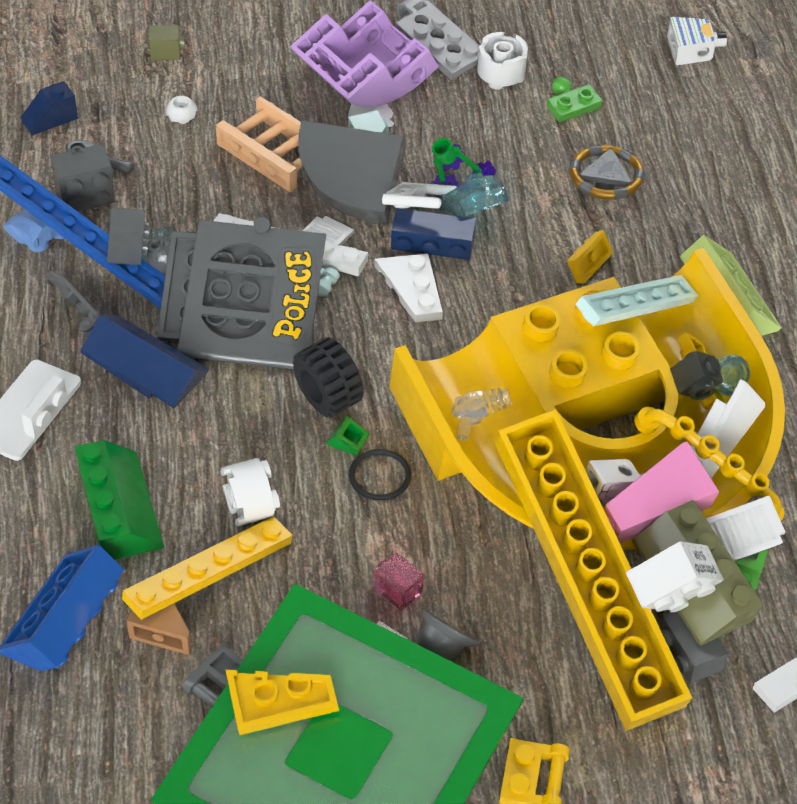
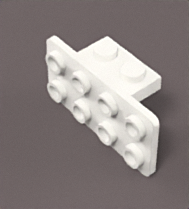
M40 360L31 361L0 399V454L15 461L21 460L81 385L80 377Z

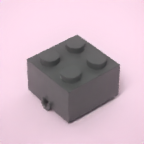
M103 143L85 148L74 146L72 151L50 155L57 197L73 209L80 211L115 202L112 167Z

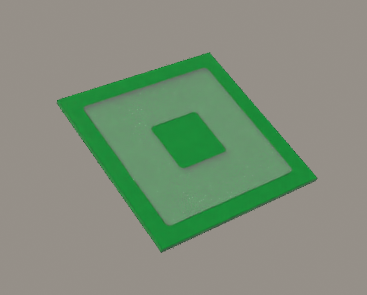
M294 583L237 671L238 673L247 674L263 671L268 672L269 675L288 676L290 673L331 675L339 711L239 735L229 684H227L150 801L153 804H465L522 705L524 698Z

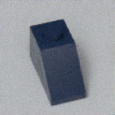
M65 81L40 89L22 114V123L30 134L34 135L78 119L75 95Z

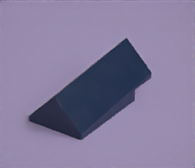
M117 314L100 315L80 353L148 399L154 395L172 408H175L209 370L207 367Z

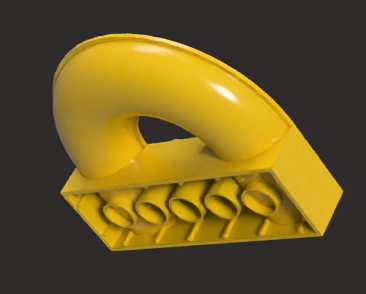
M700 248L694 250L685 265L673 275H682L698 293L699 296L693 303L593 326L583 317L582 312L575 304L582 296L621 288L615 277H611L492 316L487 327L473 342L463 349L440 359L419 361L412 358L406 345L395 348L389 389L438 481L463 473L468 481L490 502L514 519L534 529L495 445L498 430L556 409L585 470L588 462L592 460L627 459L631 461L639 474L646 473L679 445L687 441L675 439L671 435L670 428L663 423L653 433L645 434L641 432L631 437L616 439L597 437L581 430L665 401L663 411L670 413L677 419L682 416L691 418L695 425L693 431L698 434L710 409L706 410L703 408L699 400H693L688 396L678 394L670 370L671 367L683 360L679 352L681 347L677 338L687 332L703 343L707 354L715 356L718 360L724 381L720 384L727 403L740 379L747 382L765 402V408L729 455H740L745 463L743 469L751 475L763 473L768 476L780 450L784 432L785 404L779 372L761 334L705 249ZM719 467L711 478L719 493L712 507L701 512L705 518H709L745 505L753 496L746 492L745 485L735 477H725ZM633 539L620 543L623 550L637 548L632 542Z

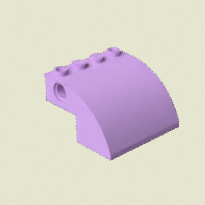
M371 0L342 26L325 14L290 46L302 60L347 101L364 107L384 105L403 97L415 89L439 67L429 49L416 38L413 40L407 38L391 24L386 13Z

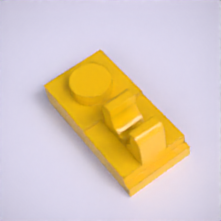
M604 230L595 232L589 239H586L584 244L578 247L577 251L567 260L576 283H586L613 254Z

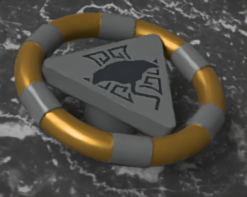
M612 145L587 147L573 157L569 166V175L574 185L585 194L599 199L616 200L630 196L642 186L645 177L644 167L633 153ZM602 155L579 175L580 164L588 157ZM617 157L630 163L634 168L635 173L632 183ZM588 182H595V187Z

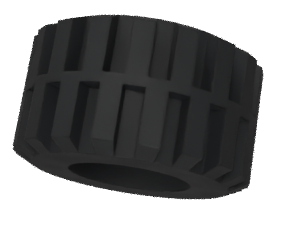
M323 338L294 355L293 368L298 385L308 402L323 416L332 418L362 400L364 388L358 368L349 353L333 338Z

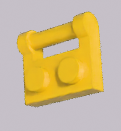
M510 738L499 804H562V799L559 796L564 763L569 759L570 748L559 743L546 745ZM541 760L551 761L546 794L543 796L536 795Z

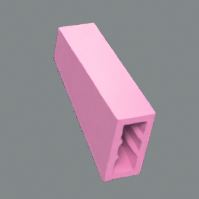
M684 442L605 505L604 511L619 543H623L633 539L666 511L691 500H694L700 511L712 507L719 491L689 443Z

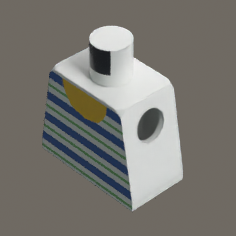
M670 17L667 38L675 65L709 61L713 58L715 47H725L727 44L726 32H713L711 23L707 19Z

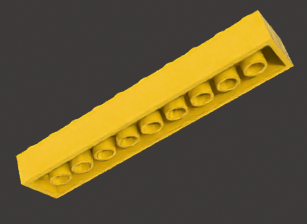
M552 410L498 430L495 445L625 731L685 708L692 699L690 691L651 609L642 608L626 574L632 568L557 410Z

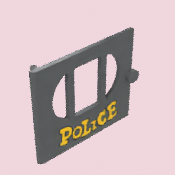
M266 217L257 218L254 221V226L199 220L178 351L190 358L294 370V355L311 345L326 234L271 228L270 221ZM247 245L258 248L266 253L275 266L271 268L212 261V259L226 248ZM218 271L274 278L270 311L263 313L204 306L208 272ZM203 316L264 322L266 325L252 336L242 339H229L221 337L210 330L202 318Z

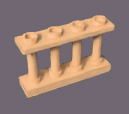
M260 96L256 99V114L237 127L228 124L224 120L216 124L217 145L287 191L292 192L297 188V171L303 168L300 157L291 163L281 157L298 146L300 121ZM262 121L271 126V128L255 139L245 135L246 132ZM280 133L289 138V140L273 151L263 146Z

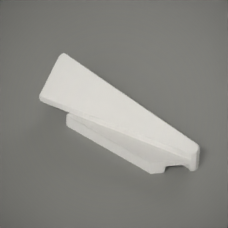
M740 379L727 404L718 399L715 400L698 435L702 438L706 435L715 436L720 444L718 450L728 457L765 408V402L747 382ZM691 446V448L693 449L694 453L696 454V452H695V447H694V446ZM696 454L706 472L712 478L720 466L710 458L702 459Z

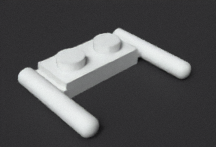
M402 182L387 191L386 194H383L382 203L384 205H394L395 208H410V206L440 208V198L424 197L425 194L456 196L458 188L452 185Z

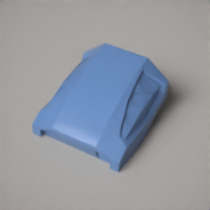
M25 209L12 216L3 224L4 230L18 243L28 245V248L34 252L46 250L50 245L49 240H52V238L64 239Z

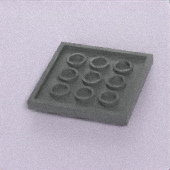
M176 231L171 233L157 338L161 341L179 342L197 233ZM247 245L226 248L212 259V261L271 268L275 266L266 253L258 248ZM209 271L203 305L268 313L270 311L274 278ZM203 316L202 318L210 330L221 337L229 339H242L252 336L266 325L264 322Z

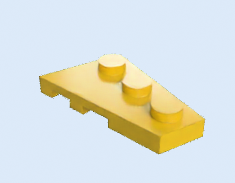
M226 670L239 735L339 711L331 675L290 673L288 676L269 675L268 672L263 671L247 674L238 673L237 670Z

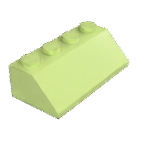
M703 235L680 255L685 264L694 250L704 248L761 336L777 332L782 328L730 251Z

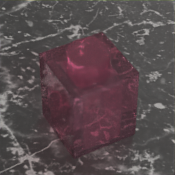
M398 553L377 565L374 571V589L400 611L423 593L424 574Z

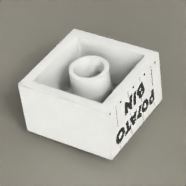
M681 541L626 572L642 608L656 609V611L670 610V612H677L689 605L688 600L695 596L700 598L711 594L716 590L715 585L724 581L707 545Z

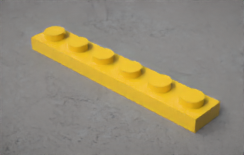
M273 516L123 590L122 600L142 620L291 544L293 535Z

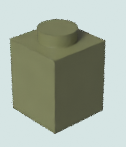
M179 25L149 26L151 61L180 60V50L185 49L184 35H179Z

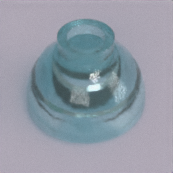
M725 355L717 359L724 382L716 386L715 389L723 395L732 396L740 379L748 384L750 378L749 365L745 359L738 355Z

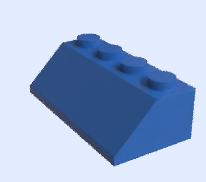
M99 544L65 554L1 643L0 654L38 671L61 667L69 658L68 651L86 633L85 627L90 619L94 618L102 610L103 605L101 603L105 597L118 586V578L124 569Z

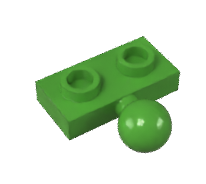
M560 76L553 81L552 90L557 96L549 98L546 106L559 123L601 108L603 100L590 84L571 90L572 86L568 78Z

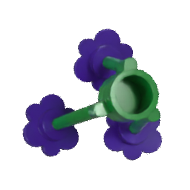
M447 138L437 139L432 146V152L436 157L433 163L437 167L438 176L430 184L452 185L459 188L460 184L455 176H447L444 174V171H448L451 168L457 170L460 167L459 163L465 162L473 169L470 179L472 180V186L475 188L481 187L482 184L488 185L490 178L496 173V169L490 161L475 164L461 151L460 145H452L451 141Z

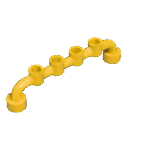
M644 407L637 413L634 423L640 432L645 434L653 433L663 423L670 428L671 435L675 439L686 440L694 446L695 452L700 458H710L718 464L721 473L725 477H735L743 483L749 495L754 497L760 496L761 498L770 496L780 521L783 519L785 514L784 508L778 495L769 488V478L763 473L751 475L743 469L745 463L740 455L731 454L727 457L718 450L720 444L715 436L706 435L702 438L694 432L695 425L691 418L682 416L677 419L670 413L653 407Z

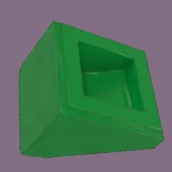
M346 416L336 425L326 444L356 456L370 433L349 416Z

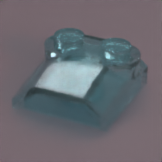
M474 173L467 176L468 180L464 181L463 185L442 197L440 210L464 217L508 202V192L501 183V180L494 178L493 175L483 176V173Z

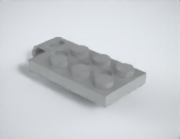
M404 0L397 4L396 12L400 20L396 22L395 27L410 40L416 38L429 49L436 63L439 64L438 69L450 80L478 65L479 45L430 1Z

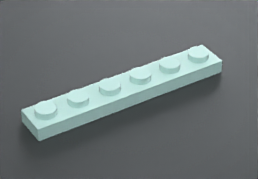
M682 275L585 295L575 305L589 323L597 326L690 304L699 295Z

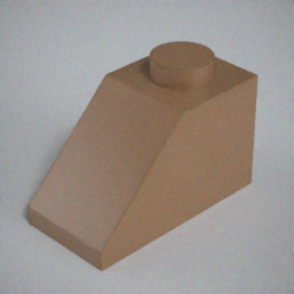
M175 604L142 620L131 610L127 619L130 639L190 655L192 651L190 632Z

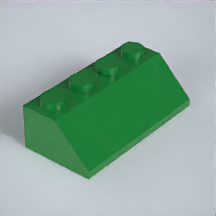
M107 440L74 446L78 469L98 544L114 560L164 548L137 452Z

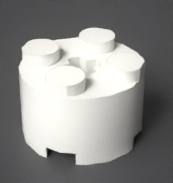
M504 32L491 33L483 38L479 46L477 72L481 79L489 83L490 88L499 90L504 86H511L524 81L528 52L525 40L516 35V38L504 36Z
M254 458L221 467V475H227L228 484L222 486L230 514L237 513L238 518L235 520L236 526H242L274 516V511L280 507V502L276 490L270 489L268 478H271V470L267 460L260 461L259 458Z

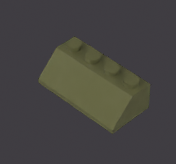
M694 500L666 511L633 538L632 542L644 561L680 541L708 546L724 581L715 585L716 590L711 594L700 598L695 596L687 601L689 604L687 607L677 611L699 646L752 622L761 609L763 603Z

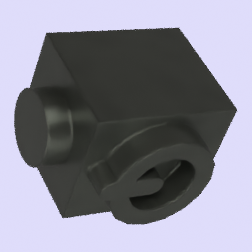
M697 350L688 353L683 360L670 368L678 394L688 396L693 400H702L712 396L715 393V387L724 382L720 372V364L715 356Z

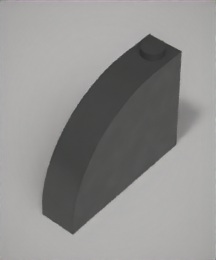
M302 120L298 136L299 155L308 181L318 196L329 206L341 213L364 219L371 224L388 223L392 205H384L382 198L383 194L397 186L406 150L404 137Z

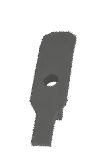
M47 270L45 274L48 280L56 285L68 299L73 308L76 307L86 318L80 323L79 327L83 335L88 337L100 315L65 277L52 270Z

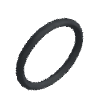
M375 449L357 456L349 468L348 476L353 489L358 494L372 500H389L399 496L408 488L412 473L408 462L401 455L390 450ZM386 455L398 460L402 464L406 474L405 480L394 492L373 494L362 489L356 482L355 469L357 465L367 457Z

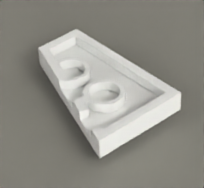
M428 253L375 259V268L385 276L386 283L390 289L393 288L398 294L399 301L414 322L442 320L443 311Z

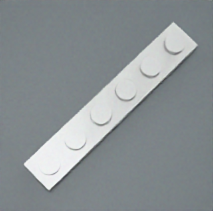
M219 213L214 219L216 222L254 226V221L236 218L227 214ZM330 241L325 242L322 267H332L337 271L354 276L360 275L368 262V252L334 244Z

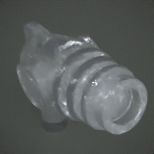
M507 387L503 389L498 388V393L495 389H491V392L489 389H485V394L482 390L470 391L464 396L455 398V404L451 413L454 417L460 419L457 439L461 441L468 440L471 425H477L481 423L483 418L489 416V409L494 414L496 410H501L500 405H502L503 409H506V406L512 405Z

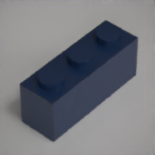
M397 208L391 230V249L470 260L475 239L476 218Z

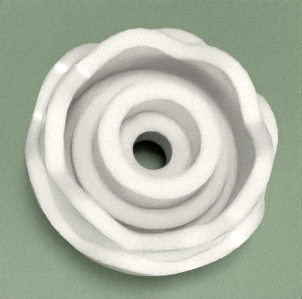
M186 96L174 97L166 106V115L169 116L170 121L186 124L194 119L196 111H198L194 101Z

